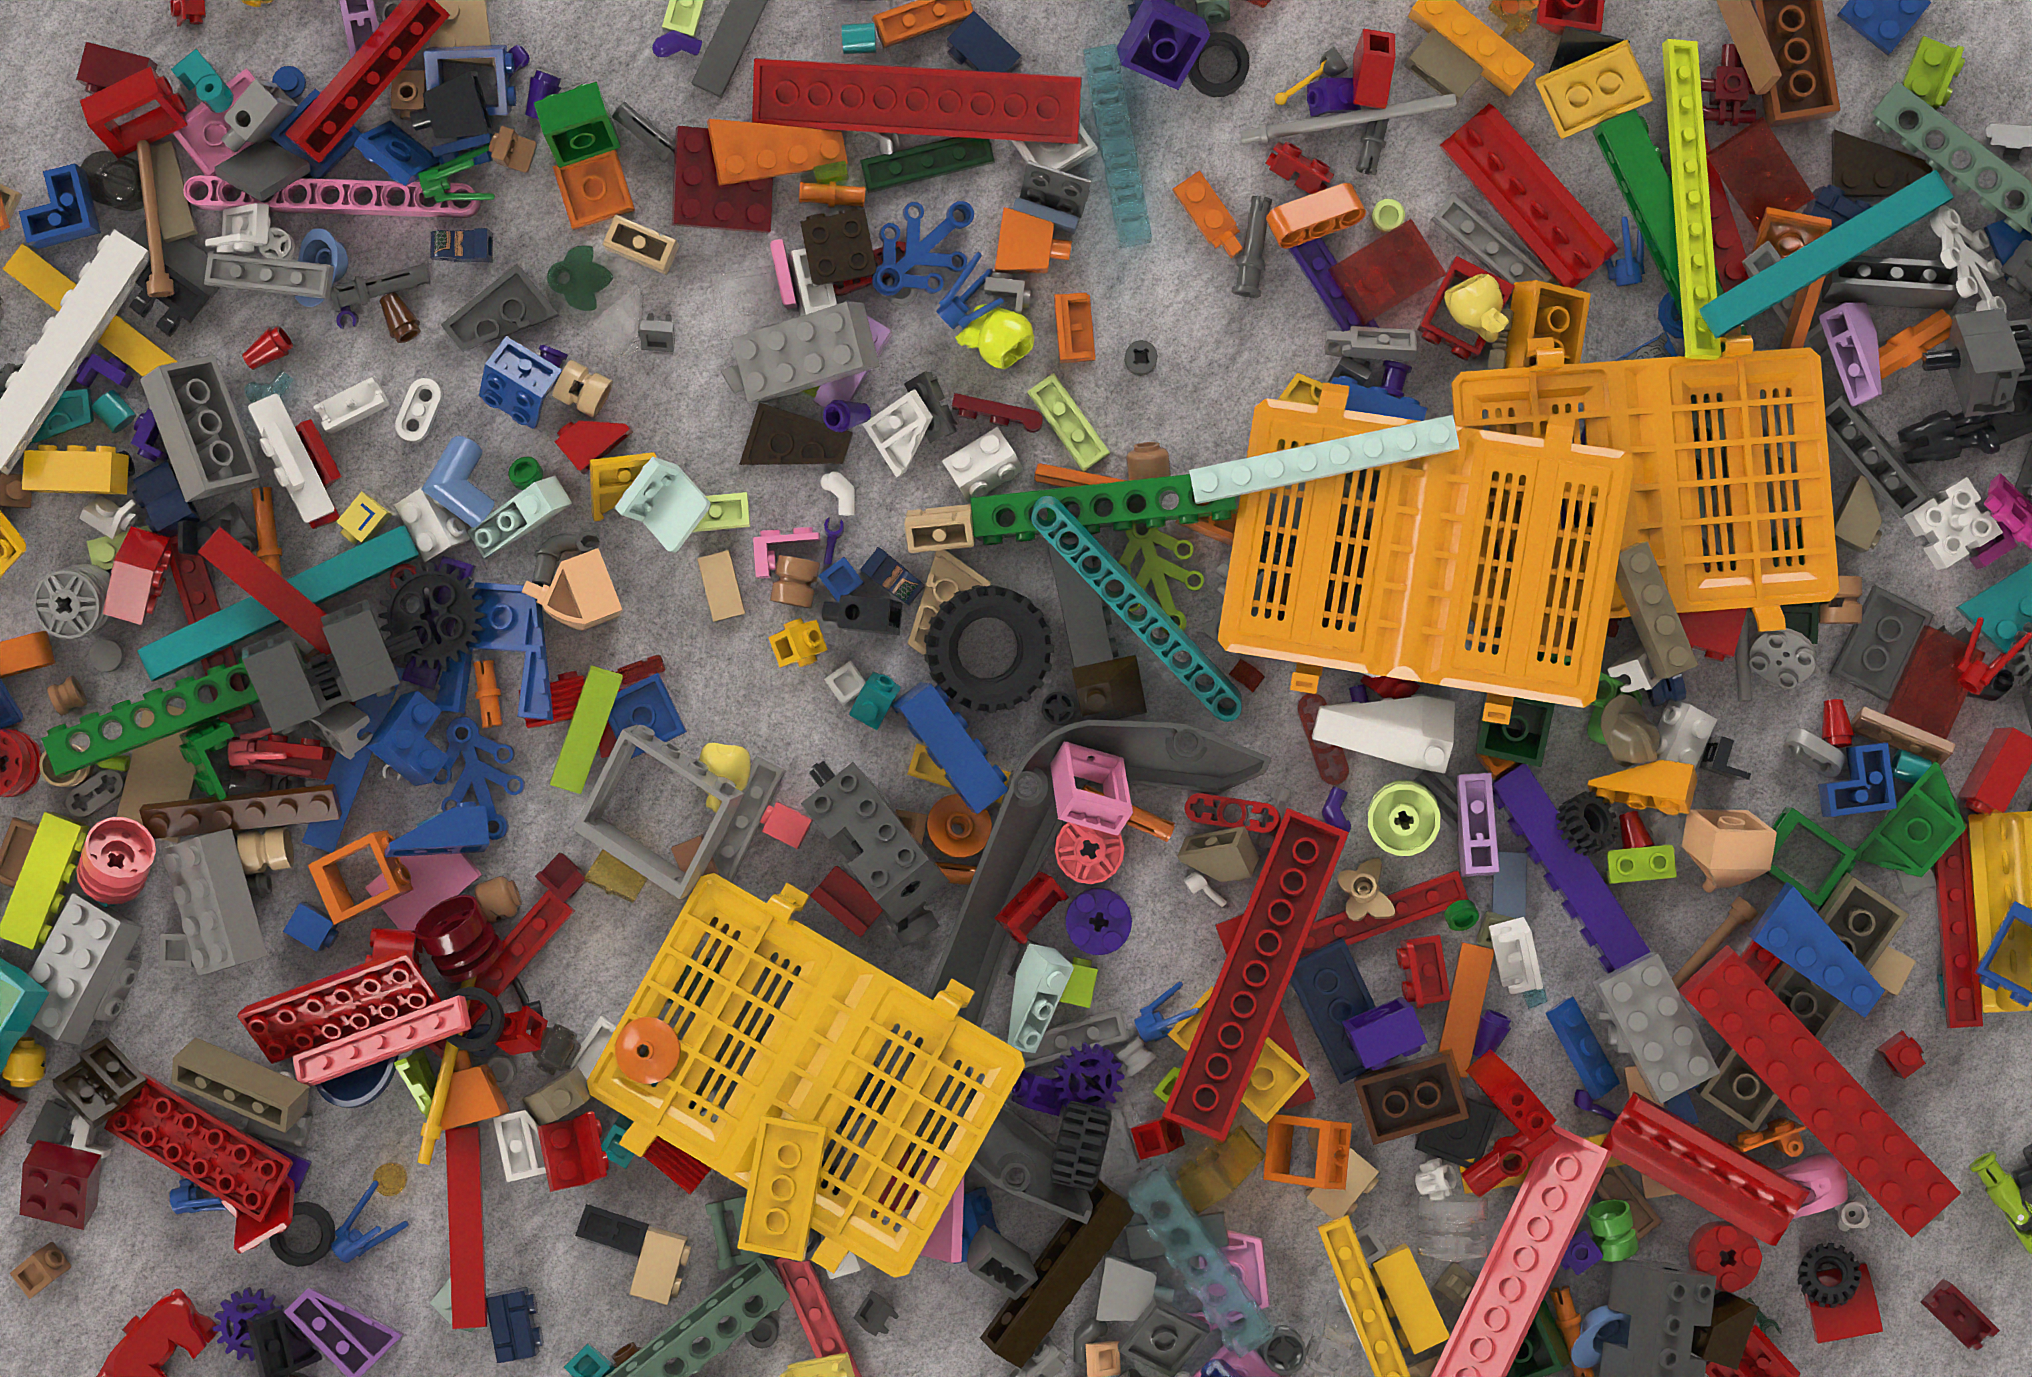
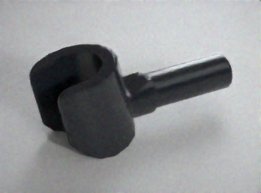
M516 978L512 985L520 998L522 1006H529L543 1017L540 1000L529 1003L528 995L519 978Z

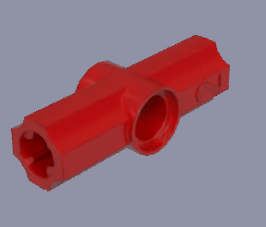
M1551 1126L1534 1142H1531L1520 1131L1512 1137H1502L1494 1143L1493 1150L1463 1171L1461 1175L1472 1192L1480 1198L1506 1178L1522 1175L1527 1169L1528 1162L1558 1142L1559 1138ZM1508 1154H1516L1514 1158L1510 1160H1504V1158Z

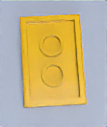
M1628 39L1535 79L1536 86L1561 139L1653 101L1651 91Z

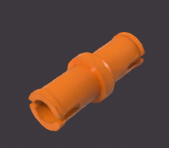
M800 181L799 203L828 204L829 208H835V205L864 208L866 186L836 185L834 181H830V184L804 183Z
M483 660V663L480 661L473 663L478 689L475 692V699L479 700L482 728H493V725H496V727L503 725L499 705V697L502 695L501 689L497 688L494 660Z

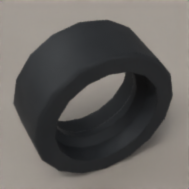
M1211 32L1209 39L1188 73L1192 85L1200 93L1210 97H1225L1236 92L1244 84L1249 70V54L1245 45L1236 36L1229 33ZM1212 46H1223L1229 48L1234 53L1237 59V70L1229 81L1212 83L1202 76L1199 70V60L1201 54L1206 49Z
M466 987L457 989L446 1000L460 995L464 996L466 1001L473 999L483 1002L490 1010L491 1024L487 1032L481 1037L468 1039L455 1034L447 1037L446 1040L461 1050L475 1052L487 1049L498 1040L503 1032L505 1023L503 1007L495 996L482 988Z
M307 1201L293 1203V1217L302 1214L311 1216L321 1227V1240L313 1251L303 1254L294 1252L286 1245L283 1232L269 1237L270 1247L275 1255L284 1263L296 1267L312 1265L326 1256L332 1248L331 1243L334 1242L336 1235L335 1224L329 1212L319 1204Z

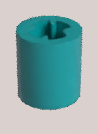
M875 23L843 24V54L876 53Z
M114 389L103 394L92 405V409L112 433H118L123 430L136 417L134 411Z
M1899 749L1891 762L1892 775L1896 779L1914 785L1930 768L1932 761Z

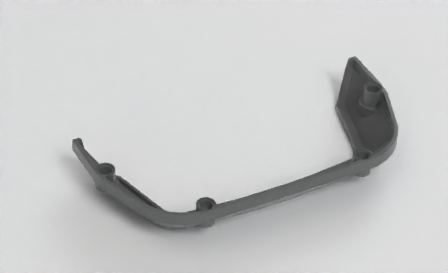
M1086 720L1066 725L1051 732L1039 741L1022 759L1010 783L926 996L934 1000L940 990L946 989L951 978L974 990L975 994L967 1008H961L958 1015L981 1028L1003 957L1011 939L1007 931L994 918L1039 872L1063 823V820H1059L1057 815L1050 763L1064 741L1122 757L1128 783L1219 794L1264 775L1272 758L1199 728L1175 722ZM1184 733H1190L1196 738L1197 745L1192 752H1184L1179 747V738ZM1025 776H1030L1037 782V790L1029 796L1021 794L1018 790V782ZM1074 776L1076 789L1082 788L1084 784L1090 781ZM921 1037L915 1043V1046L919 1048L923 1043ZM910 1052L906 1059V1071L916 1055ZM957 1060L953 1068L959 1070L962 1061ZM970 1067L967 1069L965 1075H967L968 1077L971 1076ZM950 1074L935 1099V1102L938 1104L942 1101L954 1079ZM962 1081L946 1107L950 1111L966 1085ZM971 1089L957 1115L963 1118L977 1090ZM1003 1105L971 1165L991 1183L1012 1195L1087 1224L1093 1204L1088 1191L1053 1183L1050 1173L1056 1143L1006 1105ZM931 1108L924 1119L927 1125L935 1113V1110ZM943 1115L940 1117L933 1130L935 1133L938 1134L947 1117ZM952 1123L943 1139L945 1142L949 1143L958 1127L957 1123ZM1014 1167L1022 1169L1025 1173L1024 1180L1020 1184L1008 1182L1006 1173L1009 1169Z

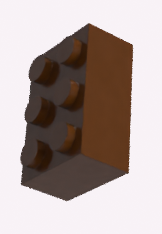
M1452 1048L1356 1076L1354 1080L1373 1145L1470 1118L1471 1109Z

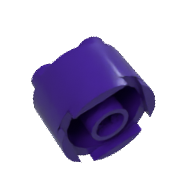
M1091 888L1078 894L1069 904L1065 916V925L1069 938L1080 950L1092 955H1106L1118 950L1126 942L1132 928V917L1126 902L1118 894L1105 888ZM1097 912L1103 913V918L1108 920L1107 925H1102L1100 930H1094V924L1089 923L1090 917H1096Z

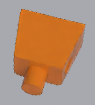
M1004 207L995 272L1008 274L1048 273L1050 258L1069 261L1072 241L1054 239L1053 222Z
M458 1050L440 1122V1126L443 1127L442 1131L510 1112L503 1093L496 1083L497 1080L492 1069L489 1068L487 1063L472 1067L467 1050Z

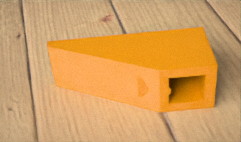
M1658 760L1588 780L1587 786L1590 792H1596V797L1604 798L1603 804L1618 802L1638 810H1644L1646 807L1659 809L1665 814L1678 815L1679 813L1689 814L1698 777L1692 764Z

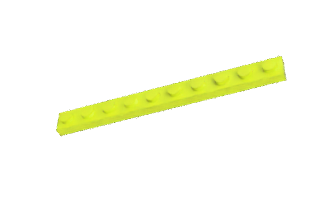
M1667 39L1662 43L1685 358L1716 360L1722 356L1720 338H1715L1698 311L1704 305L1717 298L1698 41Z

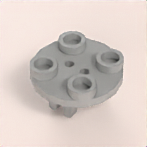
M1786 628V630L1762 632L1755 638L1750 650V668L1765 680L1777 684L1783 689H1793L1797 684L1804 682L1812 675L1817 663L1816 650L1811 641L1802 633Z

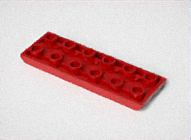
M1487 104L1439 145L1561 286L1574 289L1618 251L1615 243L1492 104Z
M402 949L247 1005L238 1013L237 1017L270 1063L274 1064L302 1052L439 1003L442 1000L431 984L424 978L420 968L409 952Z
M141 1072L147 1078V1083L125 1106L108 1119L104 1129L260 1223L264 1222L278 1190L293 1165L292 1160L158 1080Z
M1635 1091L1600 1147L1612 1152V1157L1772 1246L1777 1245L1810 1193L1809 1189Z

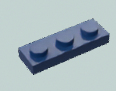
M1573 996L1564 999L1545 1013L1592 1100L1601 1098L1620 1084L1618 1077Z

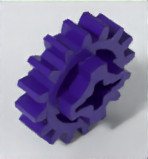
M1086 1042L1082 1043L1081 1051H1078L1073 1046L1070 1047V1057L1061 1054L1060 1059L1064 1063L1062 1067L1054 1066L1053 1070L1059 1074V1077L1052 1079V1084L1059 1087L1054 1093L1059 1099H1063L1062 1104L1065 1107L1071 1101L1106 1109L1105 1102L1116 1103L1113 1093L1114 1091L1122 1092L1123 1088L1117 1084V1081L1124 1079L1125 1076L1120 1071H1117L1122 1064L1117 1059H1113L1115 1054L1109 1049L1103 1052V1047L1097 1043L1091 1049L1090 1045ZM1081 1073L1092 1077L1095 1085L1084 1081L1085 1078L1081 1076Z
M247 1287L243 1290V1296L238 1291H235L231 1294L232 1302L225 1299L220 1303L225 1311L215 1313L214 1317L221 1320V1323L214 1326L213 1331H221L222 1336L217 1340V1343L226 1342L228 1344L225 1350L226 1354L236 1350L237 1360L244 1358L246 1353L250 1361L255 1360L252 1345L243 1344L244 1341L251 1340L249 1331L243 1334L247 1326L246 1319L274 1308L273 1302L276 1298L274 1294L266 1299L264 1297V1289L260 1288L253 1295L251 1287ZM243 1303L258 1304L257 1307L247 1309L244 1305L240 1306ZM282 1304L276 1306V1308L283 1309L284 1306ZM230 1321L233 1322L234 1334H232L230 1329Z

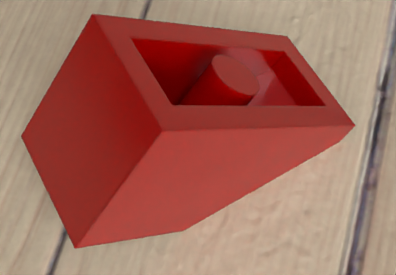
M579 420L574 424L571 421L557 432L559 438L554 442L582 474H585L590 470V460L604 458L631 435L633 431L623 423Z

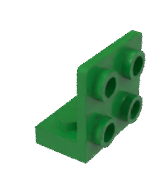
M216 718L180 734L179 736L183 744L179 745V749L187 763L191 762L197 771L193 778L201 792L205 791L208 796L223 800L227 796L205 750L209 749L210 752L219 750L228 744L227 739L235 735L228 723Z

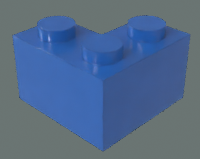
M75 163L43 171L51 203L19 211L26 243L36 249H41L100 234L101 231L86 171Z
M419 691L402 694L365 747L414 786L432 783L449 756L424 736L442 710Z
M1888 743L1846 747L1850 780L1818 784L1822 817H1835L1897 808Z

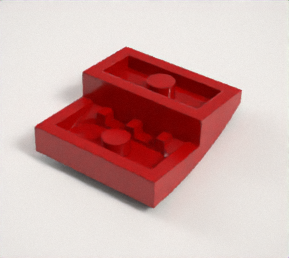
M1865 1262L1859 1263L1860 1267L1858 1270L1861 1271L1860 1283L1854 1296L1851 1299L1849 1298L1846 1304L1841 1306L1839 1303L1835 1308H1830V1304L1820 1307L1818 1306V1301L1814 1300L1812 1303L1808 1300L1809 1295L1807 1293L1804 1295L1806 1307L1810 1311L1815 1342L1818 1344L1883 1332L1876 1295ZM1838 1268L1816 1271L1818 1280L1825 1286L1834 1287L1842 1281V1274Z
M1756 1324L1752 1326L1738 1370L1711 1361L1706 1362L1705 1373L1709 1377H1799L1801 1374Z

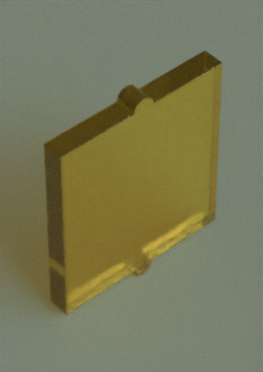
M604 849L601 850L584 881L605 890L607 895L614 894L631 903H634L648 878Z

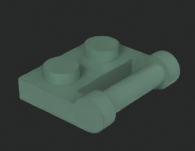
M747 1195L705 1204L706 1213L711 1216L719 1259H716L718 1270L749 1264L759 1256L763 1260L777 1257L741 1249V1254L732 1255L723 1211L733 1210L739 1240Z

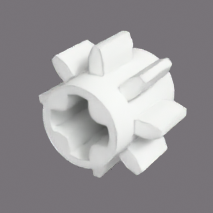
M1441 1158L1428 1160L1427 1163L1420 1164L1421 1170L1416 1173L1415 1183L1421 1194H1429L1431 1201L1445 1199V1196L1452 1195L1451 1189L1455 1188L1457 1177L1451 1165H1442Z

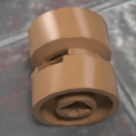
M778 555L775 573L779 576V580L773 582L770 601L812 608L815 590L810 586L811 583L817 581L820 563Z
M1838 576L1839 592L1831 601L1823 602L1819 605V623L1861 624L1862 604L1857 602V598L1862 596V577ZM1837 599H1844L1842 607L1838 606Z

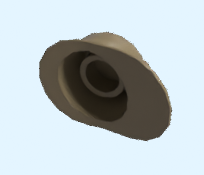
M1628 694L1617 695L1612 698L1602 712L1601 730L1616 764L1622 767H1629L1646 761L1655 762L1657 760L1656 751L1660 742V735L1656 726L1647 719L1636 698Z

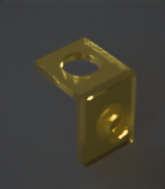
M1493 0L1488 9L1507 24V27L1500 36L1506 40L1516 33L1523 34L1533 21L1530 16L1537 5L1531 0H1517V12L1515 14H1507L1501 7L1502 0Z

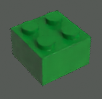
M597 81L590 84H581L575 89L560 94L548 95L544 99L534 102L543 135L559 168L621 148L611 114Z

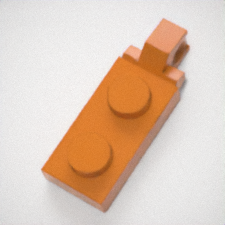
M1200 170L1172 189L1209 244L1211 243L1215 249L1222 245L1231 259L1242 252L1243 247L1235 237L1240 232L1236 226L1237 223Z

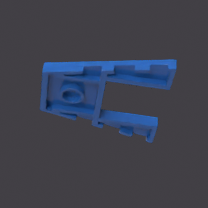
M475 582L473 588L477 587L481 590L475 596V599L486 602L485 605L478 608V612L487 614V618L478 620V624L486 628V630L476 631L475 636L481 642L480 644L470 642L468 644L472 652L473 649L525 653L517 717L553 721L542 605L536 603L537 599L522 593L524 585ZM461 651L462 662H455L451 658L447 670L442 671L438 682L440 689L435 702H432L442 712L465 714L472 654H466Z

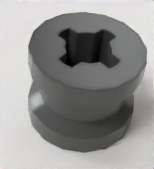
M1139 340L1133 342L1125 353L1124 362L1126 368L1134 375L1143 376L1149 374L1156 366L1157 350L1148 341Z

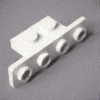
M273 394L250 404L248 410L262 437L260 439L261 447L267 457H272L277 467L274 469L275 475L280 485L287 487L303 522L308 524L333 513L335 508L280 396Z

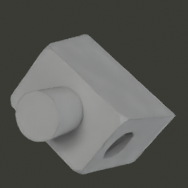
M255 79L225 114L224 120L231 126V129L221 140L234 152H237L246 141L261 144L298 105L276 83Z
M1106 1253L1095 1313L1096 1320L1137 1321L1154 1298L1172 1306L1174 1288L1155 1285L1157 1278L1156 1270Z

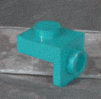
M872 672L861 689L849 715L878 730L898 695L901 686L894 683L886 675Z

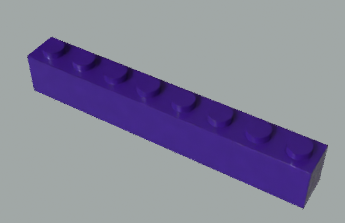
M1521 763L1497 780L1492 781L1494 805L1499 810L1504 808L1510 819L1506 821L1516 837L1522 835L1528 844L1525 848L1527 855L1535 865L1540 862L1546 871L1543 878L1553 892L1558 890L1565 901L1561 903L1563 909L1571 920L1577 918L1583 927L1579 931L1582 938L1589 947L1595 945L1601 954L1598 961L1604 971L1609 974L1651 952L1588 856H1583V853H1575V847L1570 849L1567 846L1568 839L1562 840L1560 835L1564 834V832L1557 829V824L1561 822L1556 819V814L1559 812L1527 764Z

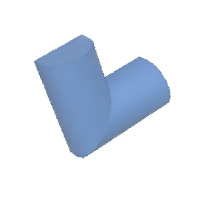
M455 436L451 438L421 490L474 528L480 525L489 515L494 506V500L467 481L483 454L482 449L469 438Z

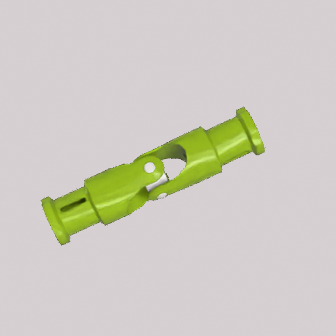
M1994 1151L1987 1152L1975 1159L1969 1165V1168L1972 1172H1976L1986 1185L1985 1191L1993 1203L2006 1212L2005 1217L2010 1227L2026 1250L2032 1254V1229L2024 1231L2016 1226L2028 1222L2032 1216V1205L2027 1201L2022 1202L2019 1186L2012 1176L2006 1174L1998 1164L1996 1153Z

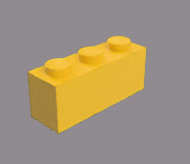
M38 445L37 450H24L22 490L39 493L127 495L129 455L116 453V447L96 446V452H89L86 446L67 445L66 451H58V446Z
M1406 1243L1387 1251V1254L1371 1263L1373 1268L1369 1270L1376 1288L1382 1286L1387 1297L1382 1300L1384 1308L1390 1319L1396 1316L1401 1327L1396 1330V1334L1404 1349L1410 1347L1415 1355L1450 1338Z

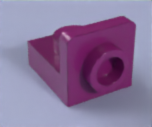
M1996 521L2003 532L1995 537L1996 542L1992 539L1981 547L1975 548L1977 554L1969 558L1976 570L1986 567L2018 546L2011 535L2012 531L2002 521Z

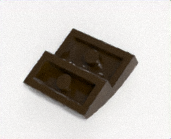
M107 1037L79 1054L80 1062L53 1079V1087L92 1129H95L118 1112L147 1083V1078Z

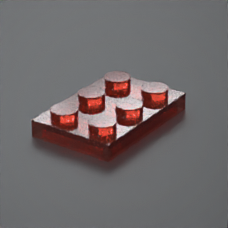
M1763 117L1706 153V156L1757 233L1766 207L1794 212L1815 198Z
M1412 219L1328 270L1363 326L1446 275L1443 267Z
M1924 625L1884 715L1947 739L1968 693L1967 690L1959 685L1957 679L1962 673L1956 669L1963 660L1968 644ZM1975 648L1970 663H1974L1975 660L1983 661L1986 653Z

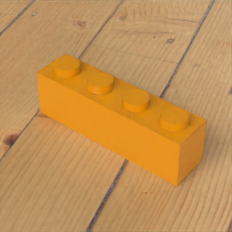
M1418 0L1408 15L1412 21L1427 33H1430L1432 29L1437 30L1483 67V72L1480 75L1508 97L1513 94L1535 65L1455 0Z

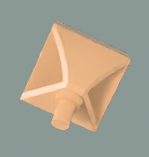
M599 548L562 561L550 587L545 584L541 587L526 581L522 589V593L537 599L536 603L541 604L543 610L552 618L581 631L620 617L623 610Z
M1690 809L1689 814L1686 816L1682 848L1705 874L1706 880L1703 882L1702 887L1704 891L1711 893L1718 888H1729L1746 883L1770 871L1777 832L1748 810Z

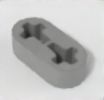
M1803 729L1791 730L1783 745L1788 755L1825 776L1834 777L1839 775L1846 760L1844 753L1838 748Z
M109 769L97 773L68 794L66 798L68 811L77 817L93 815L122 795L126 780L125 776L118 770ZM105 777L117 779L118 782L114 784L116 789L114 792L112 790H104L100 793L98 790L106 785ZM93 793L95 797L86 803L87 810L76 807V804L79 802L77 797L79 794L81 796H89Z

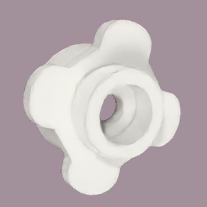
M1856 1196L1853 1200H1847L1834 1207L1838 1211L1839 1220L1837 1221V1227L1840 1230L1848 1231L1850 1228L1859 1227L1864 1229L1869 1225L1870 1219L1865 1208L1867 1205L1866 1199ZM1850 1211L1855 1212L1853 1217L1849 1216Z

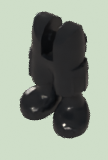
M1947 410L1932 415L1930 414L1923 418V421L1899 430L1897 435L1900 443L1918 441V438L1925 436L1928 440L1927 446H1917L1910 451L1903 452L1905 463L1915 464L1931 460H1950L1960 457L1962 449L1978 448L1986 454L1999 452V437L1992 425H1987L1961 435L1955 434V429L1988 422L1991 414L1965 417L1963 411L1952 415Z

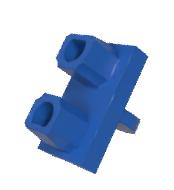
M484 134L469 138L465 136L456 137L457 141L431 148L434 157L438 156L440 163L444 164L459 157L460 150L470 148L472 151L490 144L493 135ZM487 151L473 158L474 164L479 165L493 161L491 157L492 152Z

